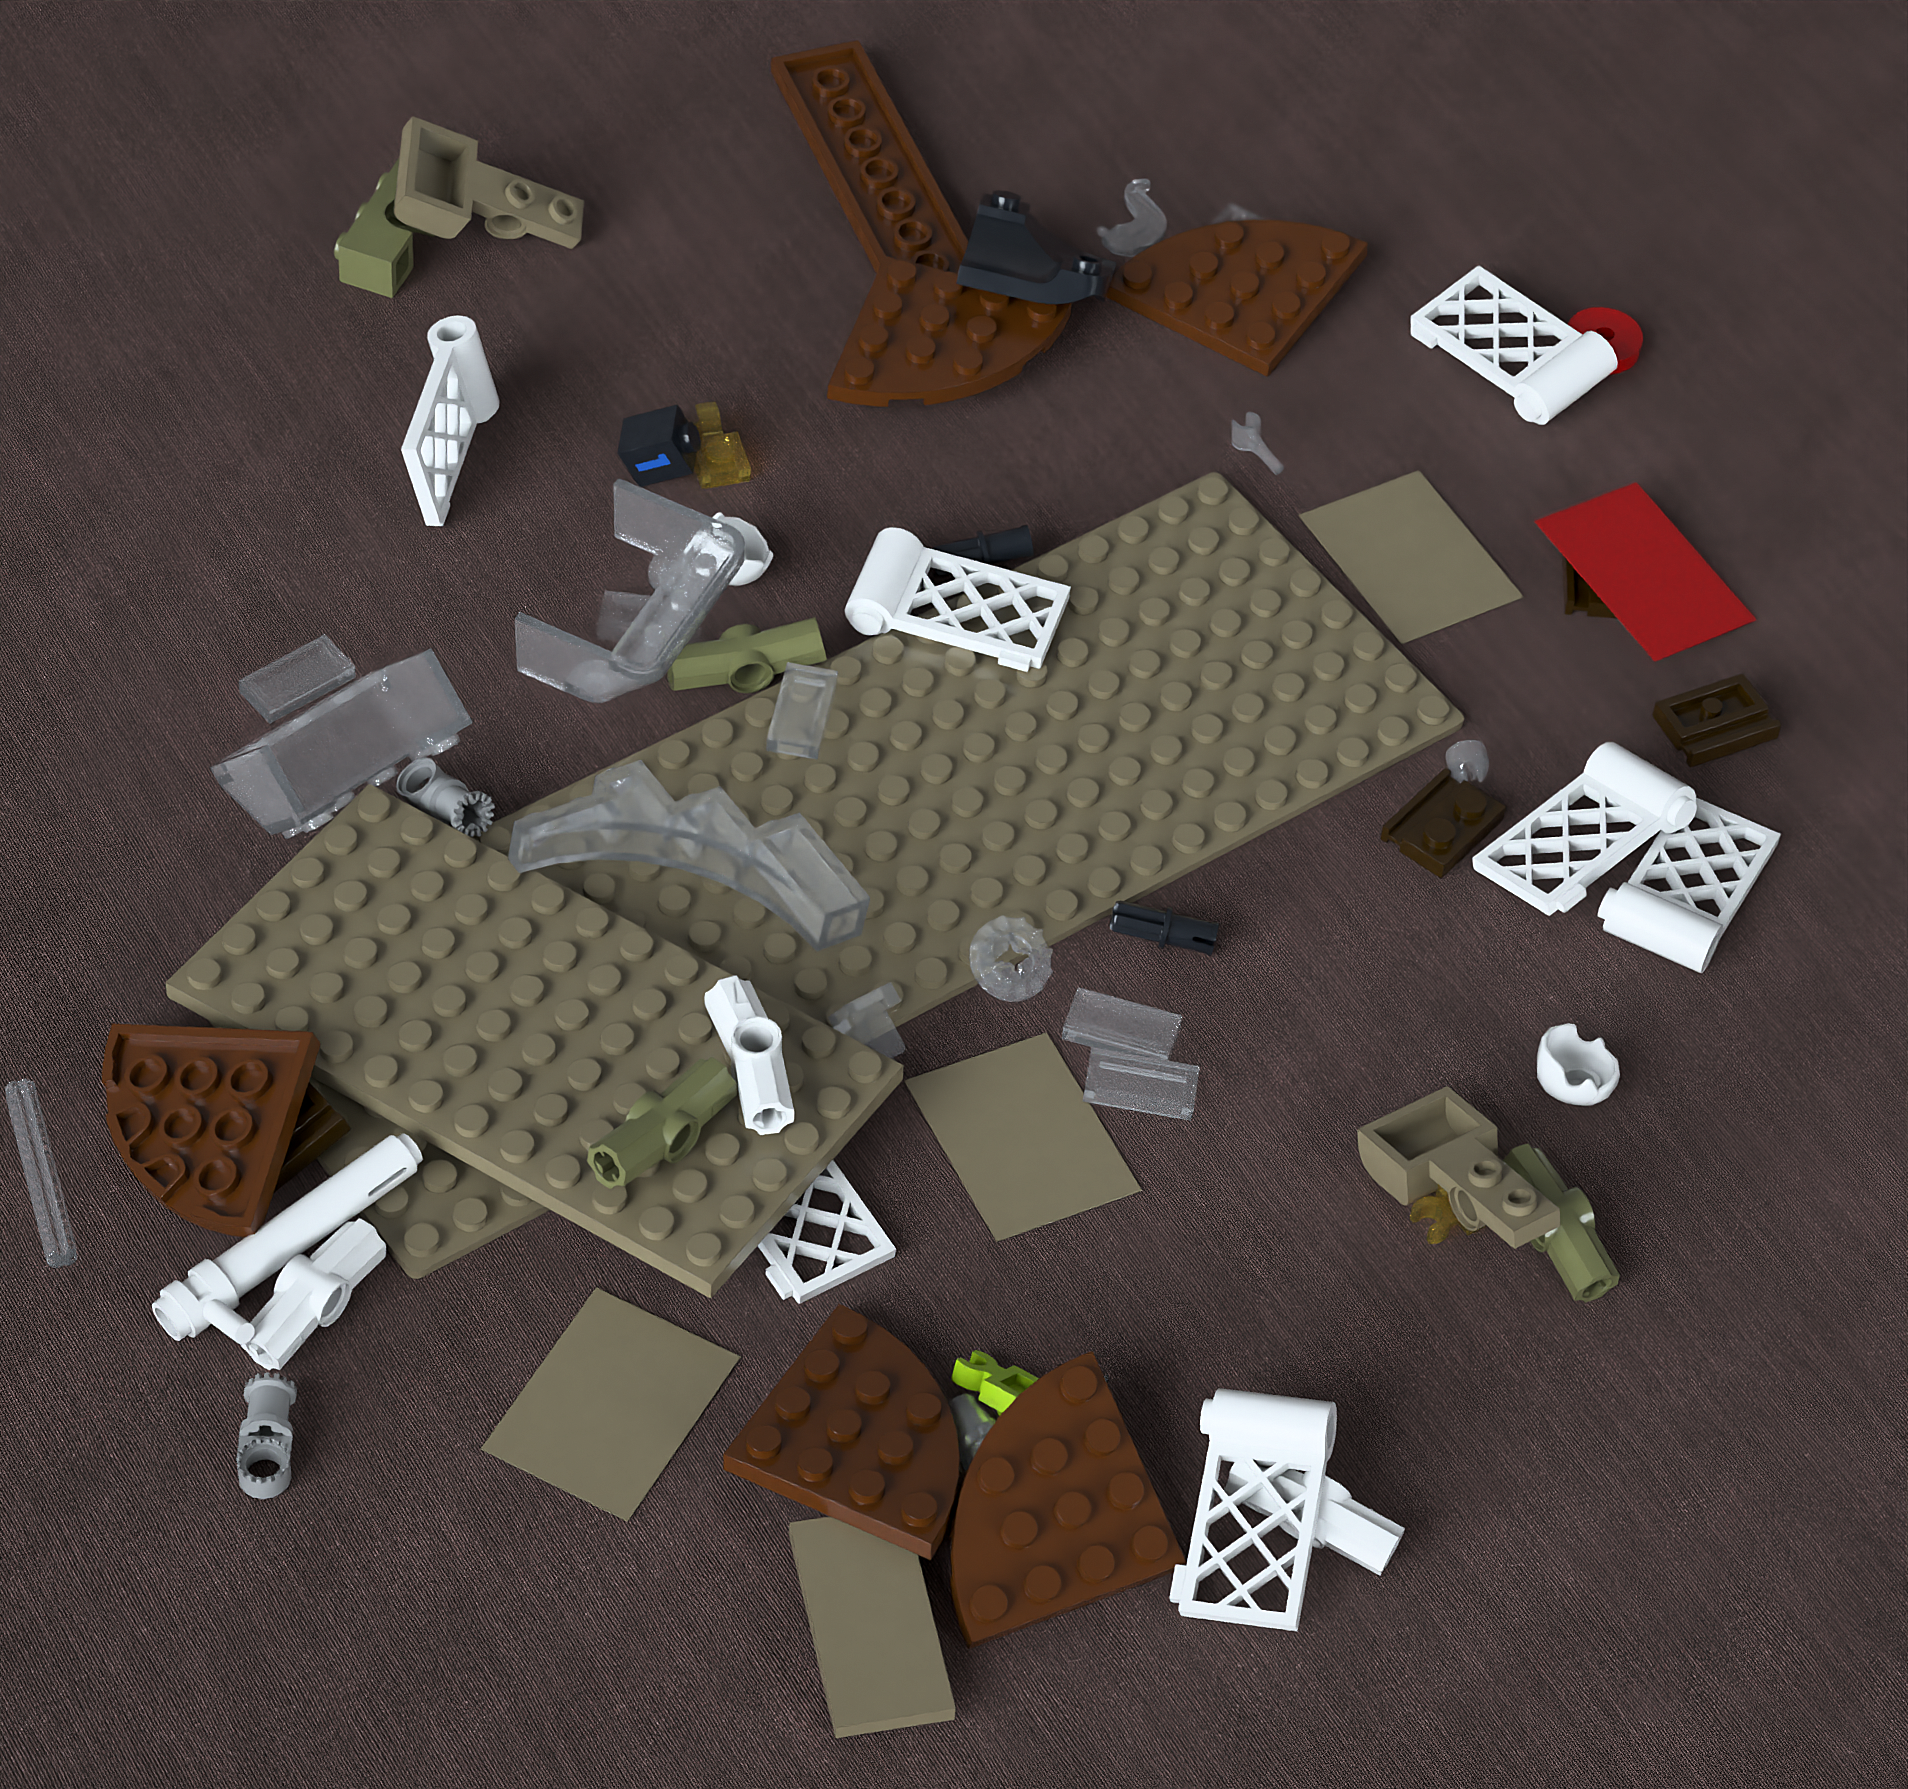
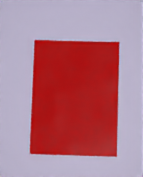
M1637 482L1534 521L1654 662L1757 620Z

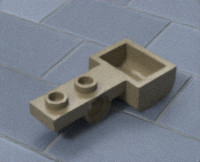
M414 116L403 127L394 214L402 223L445 239H452L471 220V213L473 212L485 217L486 230L497 238L517 239L526 233H530L573 249L581 240L584 200L477 161L478 140Z
M1448 1086L1357 1129L1358 1149L1365 1169L1375 1182L1404 1206L1443 1188L1448 1192L1453 1213L1462 1226L1470 1231H1475L1487 1225L1514 1249L1560 1227V1208L1498 1158L1497 1126Z

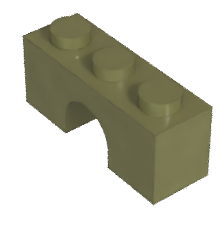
M399 158L389 172H384L381 175L376 192L369 202L365 201L360 205L355 222L348 232L340 234L334 250V257L336 260H339L340 282L390 298L395 296L413 269L412 232L433 238L435 236L402 223L394 214Z

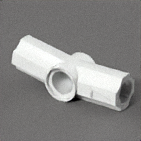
M737 975L718 980L717 984L705 993V1006L731 1059L732 1078L737 1082L746 1128L756 1130L760 1135L779 1133L784 1126L794 1122V1108L782 1056L781 1029L774 1021L768 1019L750 981H743Z
M360 1218L356 1222L347 1221L310 1257L299 1254L286 1264L276 1281L274 1296L250 1322L255 1329L253 1338L246 1344H240L256 1363L268 1370L272 1368L280 1370L318 1325L327 1327L339 1318L350 1299L352 1289L386 1257V1243L379 1237L375 1227Z
M1235 1462L1229 1472L1228 1482L1224 1489L1228 1497L1255 1479L1256 1476L1246 1463ZM1257 1465L1262 1473L1271 1467ZM1288 1469L1270 1483L1284 1502L1288 1504L1307 1490L1310 1471H1305L1302 1474L1294 1469ZM1325 1476L1313 1547L1322 1549L1324 1546H1327L1380 1576L1394 1554L1405 1528L1352 1500V1496L1346 1488ZM1264 1487L1242 1502V1504L1269 1517L1280 1509ZM1304 1507L1294 1514L1300 1523ZM1288 1519L1279 1524L1284 1531L1299 1539V1533Z

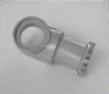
M421 758L413 761L403 769L397 779V792L411 806L445 824L450 823L453 828L470 837L474 835L481 836V831L486 832L488 830L486 828L487 824L491 825L493 823L490 818L494 817V814L490 810L494 809L495 806L491 802V797L481 791L469 792L464 783L444 773L430 758ZM428 778L429 782L420 789L419 784L422 783L424 785L426 783L425 779Z
M269 1372L264 1373V1378L257 1374L255 1379L251 1378L249 1382L245 1383L244 1397L248 1402L247 1418L241 1422L236 1457L240 1487L246 1494L259 1499L274 1498L282 1494L289 1487L292 1479L290 1460L293 1427L288 1418L290 1405L294 1404L296 1400L297 1387L294 1386L295 1383L292 1380L287 1382V1378L284 1376L279 1379L280 1374L274 1373V1377L271 1378ZM259 1460H272L280 1466L276 1474L265 1478L255 1477L248 1471L249 1467Z

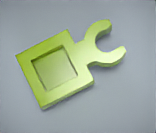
M978 1350L972 1352L970 1362L963 1358L956 1359L951 1377L955 1384L965 1389L980 1391L978 1400L996 1409L999 1416L1023 1391L1039 1379L1015 1365L1004 1369L997 1365L993 1357Z

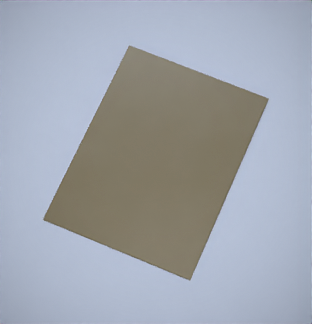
M1419 470L1298 515L1401 644L1524 598Z
M1047 1032L904 1080L996 1242L1142 1191Z
M596 1287L480 1450L628 1522L741 1356Z

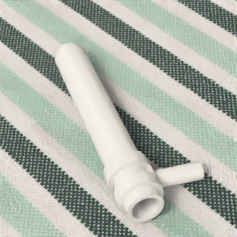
M402 1133L398 1137L394 1135L388 1136L262 1225L255 1234L248 1235L213 1261L209 1259L201 1261L188 1271V1278L182 1283L177 1280L173 1281L160 1291L161 1298L152 1303V1310L161 1326L174 1340L180 1341L187 1335L193 1338L207 1329L210 1324H213L238 1344L248 1343L253 1338L255 1329L250 1322L233 1310L240 1304L239 1298L284 1267L293 1257L304 1253L416 1173L417 1164L423 1160L418 1146L406 1134Z

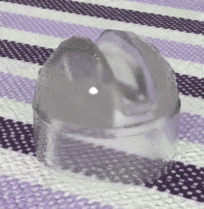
M1466 740L1454 744L1447 750L1445 754L1448 770L1451 771V776L1460 783L1463 780L1468 782V780L1478 778L1479 782L1483 781L1488 774L1489 758L1486 747L1482 742Z

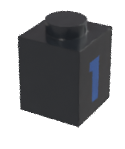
M676 404L623 418L617 454L638 486L643 487L693 474L696 454L701 448V438L696 425L693 422H688Z

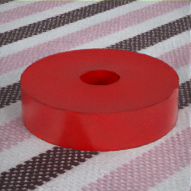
M1592 307L1577 312L1569 320L1567 325L1582 335L1587 331L1596 332L1606 339L1613 348L1618 364L1617 369L1609 375L1625 372L1638 361L1643 343V333L1638 323L1629 315L1612 308Z

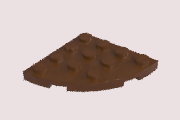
M1273 219L1224 221L1178 233L1138 253L1113 274L1107 298L1268 377L1366 258L1368 243L1340 231L1301 222Z
M885 256L828 383L827 399L850 404L888 407L889 400L922 399L924 405H932L981 393L1020 374L1023 371V364L1040 351L1045 353L1062 333L1070 317L1071 303H1038L956 284L957 273Z
M112 1023L105 1047L102 1083L106 1087L108 1114L105 1117L113 1142L126 1165L144 1188L167 1209L189 1222L215 1232L237 1237H247L248 1235L255 1234L264 1225L321 1043L313 1032Z
M838 1304L724 1452L723 1470L931 1560L944 1539L953 1516L959 1479L960 1452L957 1429L950 1407L939 1385L926 1366L905 1344L889 1331L866 1316Z
M1093 1351L1069 1360L1045 1374L1023 1391L1007 1407L978 1447L965 1473L956 1499L950 1529V1537H952V1576L950 1583L957 1620L967 1649L1174 1573L1175 1565L1185 1566L1186 1564Z

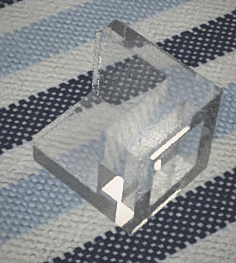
M891 982L844 1005L828 1017L834 1029L891 1059L900 1055L906 1049L887 1012L901 1002Z

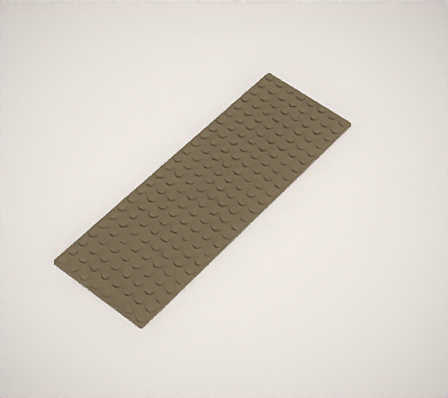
M1213 472L1011 570L1071 587L1069 600L1040 669L1030 666L1028 672L1007 667L998 664V657L891 628L886 634L876 635L493 822L491 825H487L486 828L488 830L486 832L481 831V836L474 835L472 838L733 976L737 975L743 981H750L752 986L862 1044H866L1112 914L1116 901L1121 900L1133 903L1459 731L1463 726L1464 716L1221 474ZM991 583L975 587L983 600L1004 593L1000 586ZM963 593L946 601V604L951 611L971 605L972 602ZM1039 596L1024 600L1032 613L1052 607L1054 602ZM1013 604L992 611L1000 624L1021 618ZM934 607L916 617L928 620L940 614ZM981 616L960 623L964 630L974 633L989 629ZM1030 629L1009 636L1012 642L1018 645L1035 649L1037 639ZM211 1022L214 1028H222L219 1025ZM310 1077L309 1082L331 1104L333 1109L342 1115L351 1128L347 1134L316 1158L330 1177L390 1135L395 1137L400 1136L402 1133L408 1135L418 1146L422 1154L423 1160L417 1164L416 1173L359 1213L367 1223L375 1227L379 1237L386 1243L387 1250L409 1277L413 1279L422 1278L550 1210Z

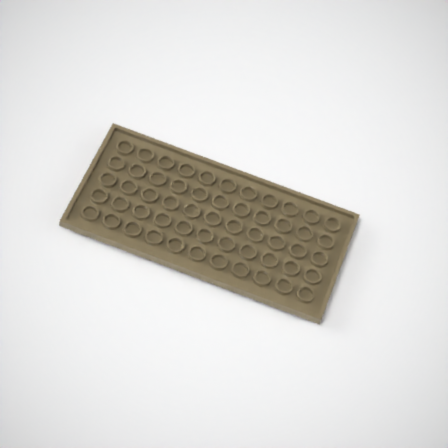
M368 784L165 982L168 998L222 1028L313 1032L321 1045L311 1074L312 1078L710 1299L903 1080L904 1065L753 986L768 1019L774 1021L781 1029L782 1056L794 1108V1122L784 1126L779 1133L760 1135L756 1130L746 1128L737 1087V1095L701 1127L694 1147L681 1161L669 1163L662 1159L625 1186L617 1185L613 1189H609L596 1180L595 1172L587 1162L589 1147L623 1124L631 1107L643 1094L649 1091H656L661 1094L700 1058L708 1060L710 1057L717 1059L727 1067L732 1077L731 1059L705 1006V993L710 991L717 984L718 980L732 977L733 975L371 784Z

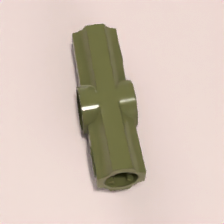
M815 617L761 631L755 625L740 624L728 628L722 633L719 640L665 647L667 677L670 689L674 691L729 684L733 690L739 693H754L768 686L774 678V674L827 660Z
M710 1057L708 1060L700 1058L661 1094L656 1091H649L643 1094L631 1107L623 1124L589 1147L587 1162L593 1168L596 1180L609 1189H613L617 1185L625 1186L662 1159L669 1163L681 1161L694 1147L701 1127L737 1095V1082L731 1077L727 1067L713 1057Z
M1527 1143L1511 1149L1502 1161L1560 1208V1227L1530 1241L1538 1252L1547 1251L1575 1301L1582 1300L1587 1303L1602 1297L1608 1290L1618 1284L1620 1274L1595 1232V1217L1586 1195L1578 1187L1567 1188L1540 1148H1532Z

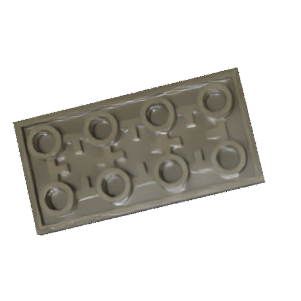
M831 1516L790 1522L789 1538L835 1738L955 1720L956 1707L918 1554Z

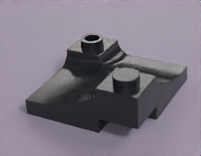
M995 190L993 195L984 193L978 207L967 249L960 264L956 284L1045 304L1071 303L1095 295L1096 299L1105 303L1116 262L1084 252L1052 234L1029 213L1031 204L1021 202L1020 195L1004 190Z

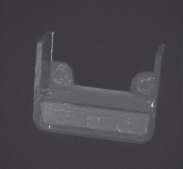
M618 478L613 484L615 538L655 554L648 568L649 582L655 589V592L612 652L519 612L515 618L517 671L591 703L608 702L660 680L670 669L742 567L745 560V540L739 530Z

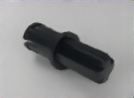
M1027 525L983 535L981 530L976 532V537L936 545L931 548L989 565L1021 557L1034 556L1032 539ZM934 568L937 575L950 574V572Z
M1120 900L1116 901L1113 907L1110 929L1113 932L1159 942L1158 948L1161 949L1164 948L1165 944L1211 956L1219 922H1210L1172 913L1173 907L1167 906L1166 911Z

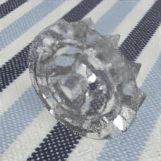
M1003 915L983 925L975 934L969 951L970 967L979 985L993 997L1008 1002L1023 1001L1043 990L1048 978L1054 971L1051 969V955L1054 949L1047 946L1043 938V929L1034 928L1026 922L1025 917L1011 918ZM1009 944H1011L1014 952H1023V954L1029 955L1028 958L1018 964V971H1015L1014 965L1010 962H995V959L1009 950Z

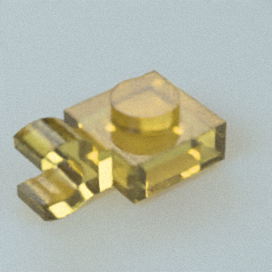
M715 401L695 404L699 421H696L694 424L700 434L701 448L697 451L694 469L701 489L750 481L751 467L738 431L723 434L720 413Z

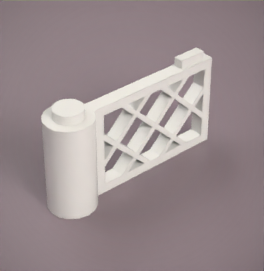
M1479 265L1410 317V329L1413 337L1431 349L1436 345L1440 346L1515 398L1514 405L1517 412L1523 419L1529 422L1545 425L1617 369L1616 354L1607 340L1600 334L1587 331L1582 335ZM1479 285L1493 294V299L1465 300V296ZM1520 312L1528 317V322L1499 324V313ZM1493 313V324L1465 325V314ZM1439 315H1459V325L1438 326L1432 320ZM1554 335L1561 340L1555 346L1534 347L1533 336ZM1528 336V347L1499 348V337ZM1493 338L1494 349H1472L1465 344V339ZM1528 361V367L1515 377L1499 368V362Z
M459 315L439 320L428 331L427 339L434 361L401 448L426 525L433 526L444 525L450 508L449 501L477 423L489 420L499 408V398L476 324L472 319Z
M892 527L883 529L878 533L844 611L849 623L858 632L865 635L886 634L892 628L998 657V664L1028 672L1030 666L1038 669L1041 668L1069 600L1071 587L923 547L920 540L911 532ZM932 567L952 573L955 580L934 586L927 574ZM991 583L1000 586L1004 593L983 600L975 587ZM964 591L972 604L951 611L943 598ZM1039 596L1054 602L1052 607L1032 613L1024 600ZM931 602L940 614L928 620L910 615L912 609ZM1013 604L1021 618L1000 624L992 611ZM981 616L989 627L987 630L974 633L964 630L960 623ZM1030 629L1037 639L1035 649L1013 643L1009 636Z
M1606 742L1592 753L1587 761L1584 773L1472 858L1474 870L1549 916L1558 909L1565 913L1587 896L1586 887L1658 831L1674 833L1689 825L1697 810L1695 791L1690 786L1618 744ZM1583 795L1600 804V808L1569 810V806ZM1629 821L1636 825L1629 832L1607 833V823ZM1600 823V834L1570 836L1569 826ZM1563 826V836L1532 839V835L1540 828ZM1601 849V853L1593 860L1570 862V851ZM1563 852V862L1533 864V854ZM1526 854V865L1503 867L1497 863L1504 856ZM1564 878V882L1549 894L1533 885V880Z
M1696 798L1697 810L1694 817L1707 822L1710 828L1691 831L1687 825L1685 828L1679 829L1674 833H1665L1661 830L1629 881L1624 882L1618 890L1609 888L1600 905L1598 917L1605 919L1603 931L1698 973H1703L1716 950L1720 938L1777 847L1781 834ZM1744 838L1761 847L1756 850L1739 852L1733 840ZM1719 842L1725 854L1705 857L1699 845ZM1685 847L1691 857L1688 860L1671 862L1665 850ZM1733 868L1740 879L1720 883L1714 871ZM1700 873L1706 885L1686 888L1680 878L1681 875ZM1666 878L1672 890L1659 892L1643 885V883L1647 880ZM1714 899L1721 912L1718 917L1698 909L1694 902Z
M834 1160L822 1171L824 1176L819 1175L805 1191L802 1205L794 1204L784 1215L797 1219L793 1237L788 1238L768 1233L758 1245L771 1265L766 1268V1276L783 1300L793 1296L798 1304L895 1257V1246ZM813 1188L836 1193L843 1202L841 1214L838 1215L808 1207ZM848 1211L851 1213L853 1218L847 1217ZM804 1221L836 1228L832 1247L829 1248L800 1241L799 1238ZM843 1230L867 1236L875 1247L862 1255L838 1250ZM782 1251L788 1252L787 1258ZM795 1254L827 1261L825 1273L803 1283L792 1267ZM834 1263L840 1264V1266L833 1269Z
M1222 1388L1216 1390L1213 1399L1206 1398L1204 1400L1200 1429L1201 1433L1209 1434V1447L1187 1566L1175 1565L1169 1597L1171 1602L1180 1603L1178 1611L1181 1616L1298 1631L1327 1461L1331 1457L1335 1442L1337 1408L1334 1402ZM1221 1460L1246 1463L1256 1478L1228 1497L1218 1483ZM1257 1465L1271 1467L1262 1473ZM1288 1469L1310 1471L1307 1490L1288 1504L1284 1502L1270 1483ZM1264 1487L1280 1509L1252 1529L1236 1506ZM1216 1493L1222 1502L1213 1508ZM1304 1507L1300 1523L1294 1514ZM1230 1511L1246 1534L1218 1553L1207 1538L1209 1526ZM1288 1519L1299 1533L1297 1547L1276 1561L1260 1538ZM1254 1543L1270 1566L1242 1585L1226 1562ZM1206 1548L1212 1558L1203 1564ZM1294 1564L1292 1578L1290 1579L1284 1570ZM1219 1567L1236 1589L1217 1604L1196 1601L1199 1582ZM1278 1575L1289 1589L1286 1613L1260 1610L1250 1594ZM1244 1600L1249 1608L1237 1607L1235 1605Z

